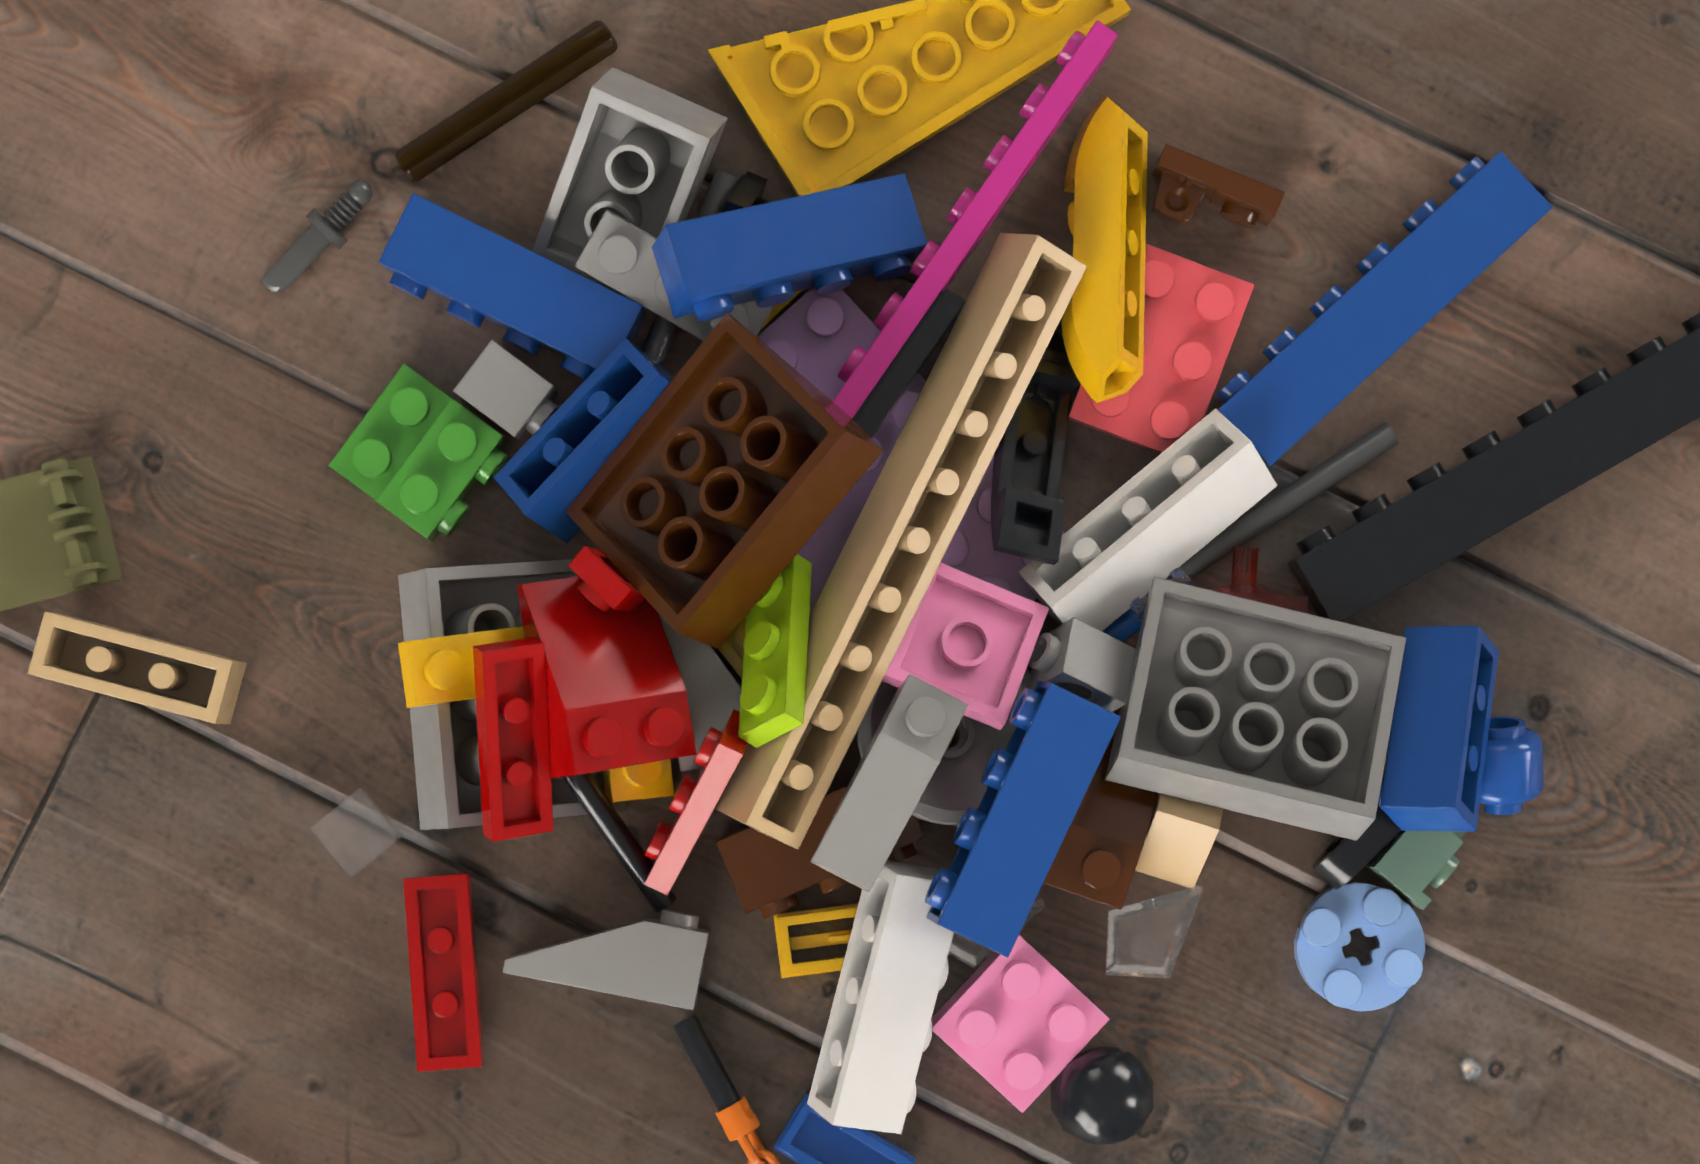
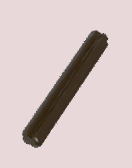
M595 20L397 150L395 154L397 163L408 179L412 182L420 181L613 54L618 48L614 36L601 20Z

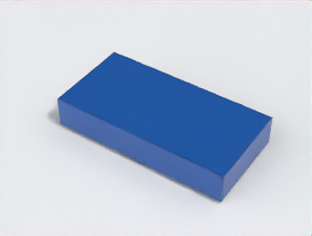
M808 1091L803 1095L773 1145V1149L798 1164H914L916 1160L914 1155L872 1130L830 1124L807 1105L810 1093Z

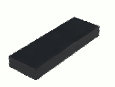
M941 290L854 416L853 420L872 439L961 312L965 301L949 290Z

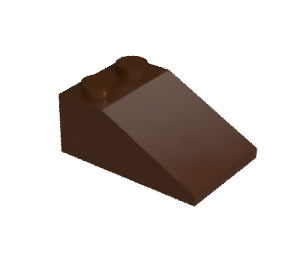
M1120 708L1115 710L1113 713L1119 715ZM1114 731L1043 884L1122 910L1144 845L1158 793L1105 780L1115 734Z

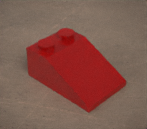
M579 576L517 585L525 638L536 637L544 642L551 778L576 776L696 755L686 688L658 613L646 599L634 612L619 611L612 608L604 612L592 604L579 591L577 586L582 581Z

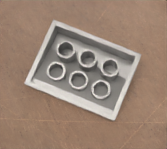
M573 559L425 568L398 575L404 642L521 627L523 623L517 585L578 576L568 566ZM476 698L411 707L410 718L420 830L483 825ZM603 771L591 773L605 793ZM551 778L553 818L587 815L563 778ZM626 801L611 802L616 811L627 810Z
M1154 577L1135 648L1127 701L1120 708L1119 716H1121V719L1115 729L1105 780L1357 841L1376 818L1406 638Z

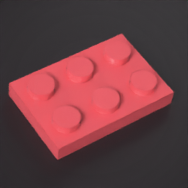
M1146 244L1143 375L1127 393L1100 403H1096L1080 384L1069 412L1068 420L1161 454L1205 417L1254 284Z

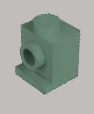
M1401 830L1366 867L1412 907L1424 910L1432 900L1422 891L1428 884L1434 889L1438 888L1453 873L1460 862V859L1454 854L1464 843L1461 838L1467 831Z

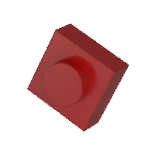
M584 546L568 564L582 579L577 586L579 591L592 604L604 612H607L610 608L634 612L645 600L641 593L598 548Z

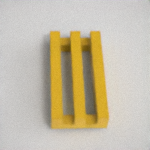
M858 903L781 912L774 915L781 978L841 971L845 956L792 962L791 951L846 944L849 942L852 929L789 937L788 926L852 918L856 915Z

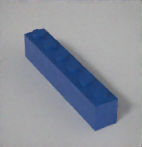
M1501 151L1486 165L1478 156L1473 158L1448 181L1456 190L1440 207L1431 198L1402 223L1410 234L1393 250L1384 241L1355 266L1363 277L1346 293L1338 284L1333 286L1309 309L1317 319L1307 329L1298 335L1290 326L1262 352L1270 362L1260 372L1251 378L1243 369L1216 394L1223 403L1218 411L1252 441L1267 468L1275 463L1553 208Z

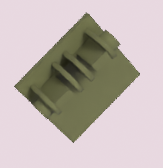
M92 456L67 462V459L49 461L41 465V470L0 480V612L124 579Z

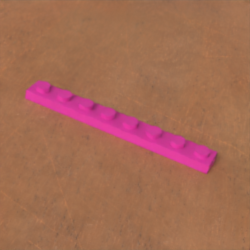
M1098 20L1086 36L1076 30L1055 61L1063 67L1057 79L1050 88L1040 82L1019 113L1027 122L1014 141L1006 135H1003L983 165L985 169L991 172L989 177L977 193L967 187L948 214L947 220L955 225L941 246L933 240L926 245L910 270L911 273L918 277L905 298L895 292L874 321V325L882 330L868 351L858 345L842 366L837 377L844 381L845 384L833 402L852 419L941 290L945 291V289H948L1114 49L1118 34Z

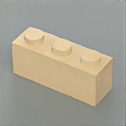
M45 611L27 674L214 724H230L247 663L65 614Z

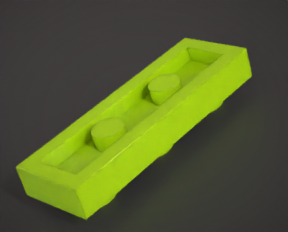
M798 554L746 615L738 737L756 748L804 724L812 563Z

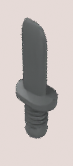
M358 180L351 183L347 192L341 194L342 198L338 197L336 199L338 202H333V207L330 206L328 208L329 212H324L325 216H322L315 208L308 213L306 218L312 223L310 227L260 281L269 291L276 293L288 288L331 242L338 249L342 248L348 240L339 230H343L345 228L344 225L347 226L349 224L348 220L352 221V216L357 215L356 211L360 212L362 210L360 207L368 203L372 197V189L367 182Z

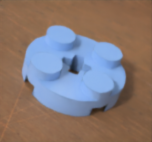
M1347 882L1337 890L1330 887L1321 892L1307 907L1308 910L1303 915L1294 938L1296 964L1307 985L1334 1006L1354 1011L1381 1009L1399 1000L1420 979L1423 971L1422 961L1425 954V939L1422 926L1410 905L1392 890L1364 882ZM1360 928L1361 933L1365 937L1374 936L1376 940V948L1369 951L1370 960L1364 964H1360L1359 960L1354 956L1345 958L1342 950L1343 946L1351 942L1349 932Z

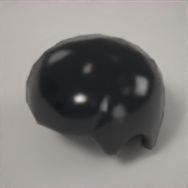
M1097 1047L1078 1053L1050 1084L1051 1110L1065 1132L1087 1143L1104 1145L1129 1139L1139 1133L1154 1108L1153 1080L1143 1062L1130 1052H1124L1117 1047Z

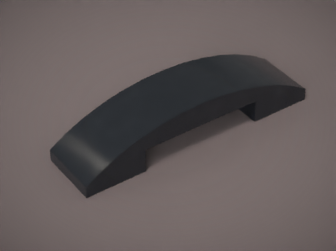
M1061 320L995 451L991 493L993 549L1055 565L1059 561L1066 501L1059 500L1058 495L1072 391L1081 384L1071 367L1066 353Z

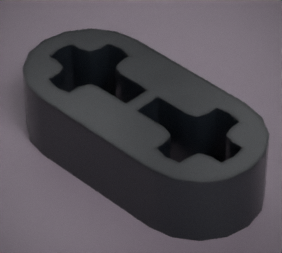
M1378 804L1375 820L1357 841L1337 837L1316 859L1313 868L1337 890L1359 873L1401 829Z

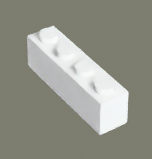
M1215 408L1063 534L1059 561L1055 565L1032 560L1019 571V574L1039 602L1049 607L1048 614L1059 626L1075 617L1103 631L1150 592L1154 577L1166 579L1278 485L1252 441Z
M887 860L872 889L869 892L862 889L807 1105L834 1126L901 1134L906 1114L911 1111L915 1103V1079L922 1052L928 1048L932 1038L931 1018L938 991L943 988L947 980L949 969L947 957L954 932L926 918L931 908L930 905L925 903L926 893L939 869Z

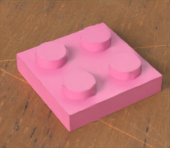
M940 562L882 681L899 688L907 676L911 674L968 704L964 713L965 716L1001 730L1008 719L1049 607Z
M1020 934L1008 958L994 951L931 1018L932 1031L1022 1113L1110 1020L1102 1010Z

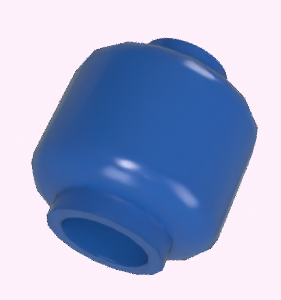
M1494 716L1490 720L1480 803L1484 804V811L1489 814H1515L1523 810L1524 802L1535 799L1543 791L1542 739L1538 733L1526 728L1525 721L1521 718Z

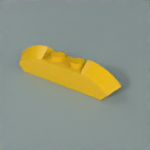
M1105 94L1093 106L1077 134L1069 156L1064 186L1065 192L1074 193V201L1070 202L1067 212L1069 229L1073 235V258L1086 265L1087 268L1061 318L1062 335L1071 367L1083 388L1096 403L1127 393L1143 375L1148 132Z

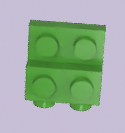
M403 364L328 466L426 539L434 542L440 533L446 537L452 535L462 523L470 510V506L464 500L478 481L487 486L501 470L508 458V455L502 449L509 440L406 364Z

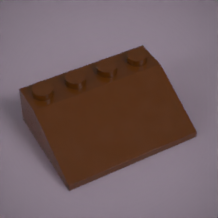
M726 313L565 512L676 633L719 649L883 452V449L838 405L736 318Z

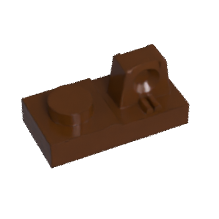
M1168 144L1165 145L1152 176L1159 178L1152 212L1182 225L1188 224L1203 197L1209 198L1210 203L1222 207L1219 214L1230 222L1248 228H1255L1257 222L1268 225L1275 217L1285 193Z

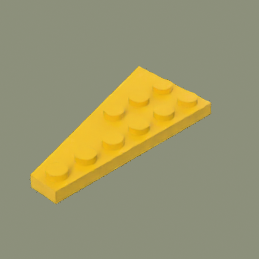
M913 0L829 20L827 24L787 33V31L766 35L763 36L764 39L732 47L729 44L708 49V54L797 196L858 184L1056 61L1060 52L1076 30L1086 36L1097 20L1109 28L1130 14L1131 8L1125 0Z

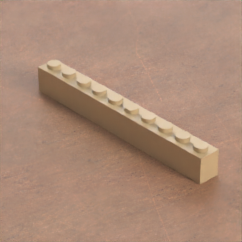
M1000 232L810 613L804 724L758 748L748 743L741 760L714 808L797 850L1087 268L1086 265L1041 236Z

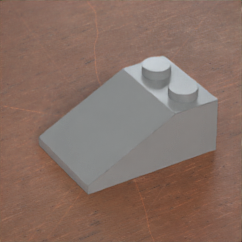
M611 67L590 90L532 252L628 298L576 268V262L607 209L658 238L665 225L686 221L707 174L728 118Z

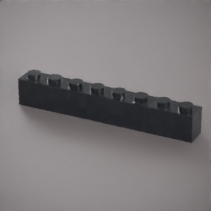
M1700 313L1681 323L1687 334L1666 346L1661 336H1658L1626 354L1632 366L1611 377L1606 367L1572 385L1571 387L1577 397L1556 409L1551 399H1548L1516 417L1522 429L1503 440L1499 438L1494 430L1465 446L1461 450L1467 460L1447 472L1442 464L1438 462L1406 480L1412 492L1393 503H1390L1384 493L1355 509L1351 513L1357 523L1335 535L1331 526L1328 525L1296 543L1302 555L1289 561L1288 565L1317 615L1339 622L1347 620L1699 418Z

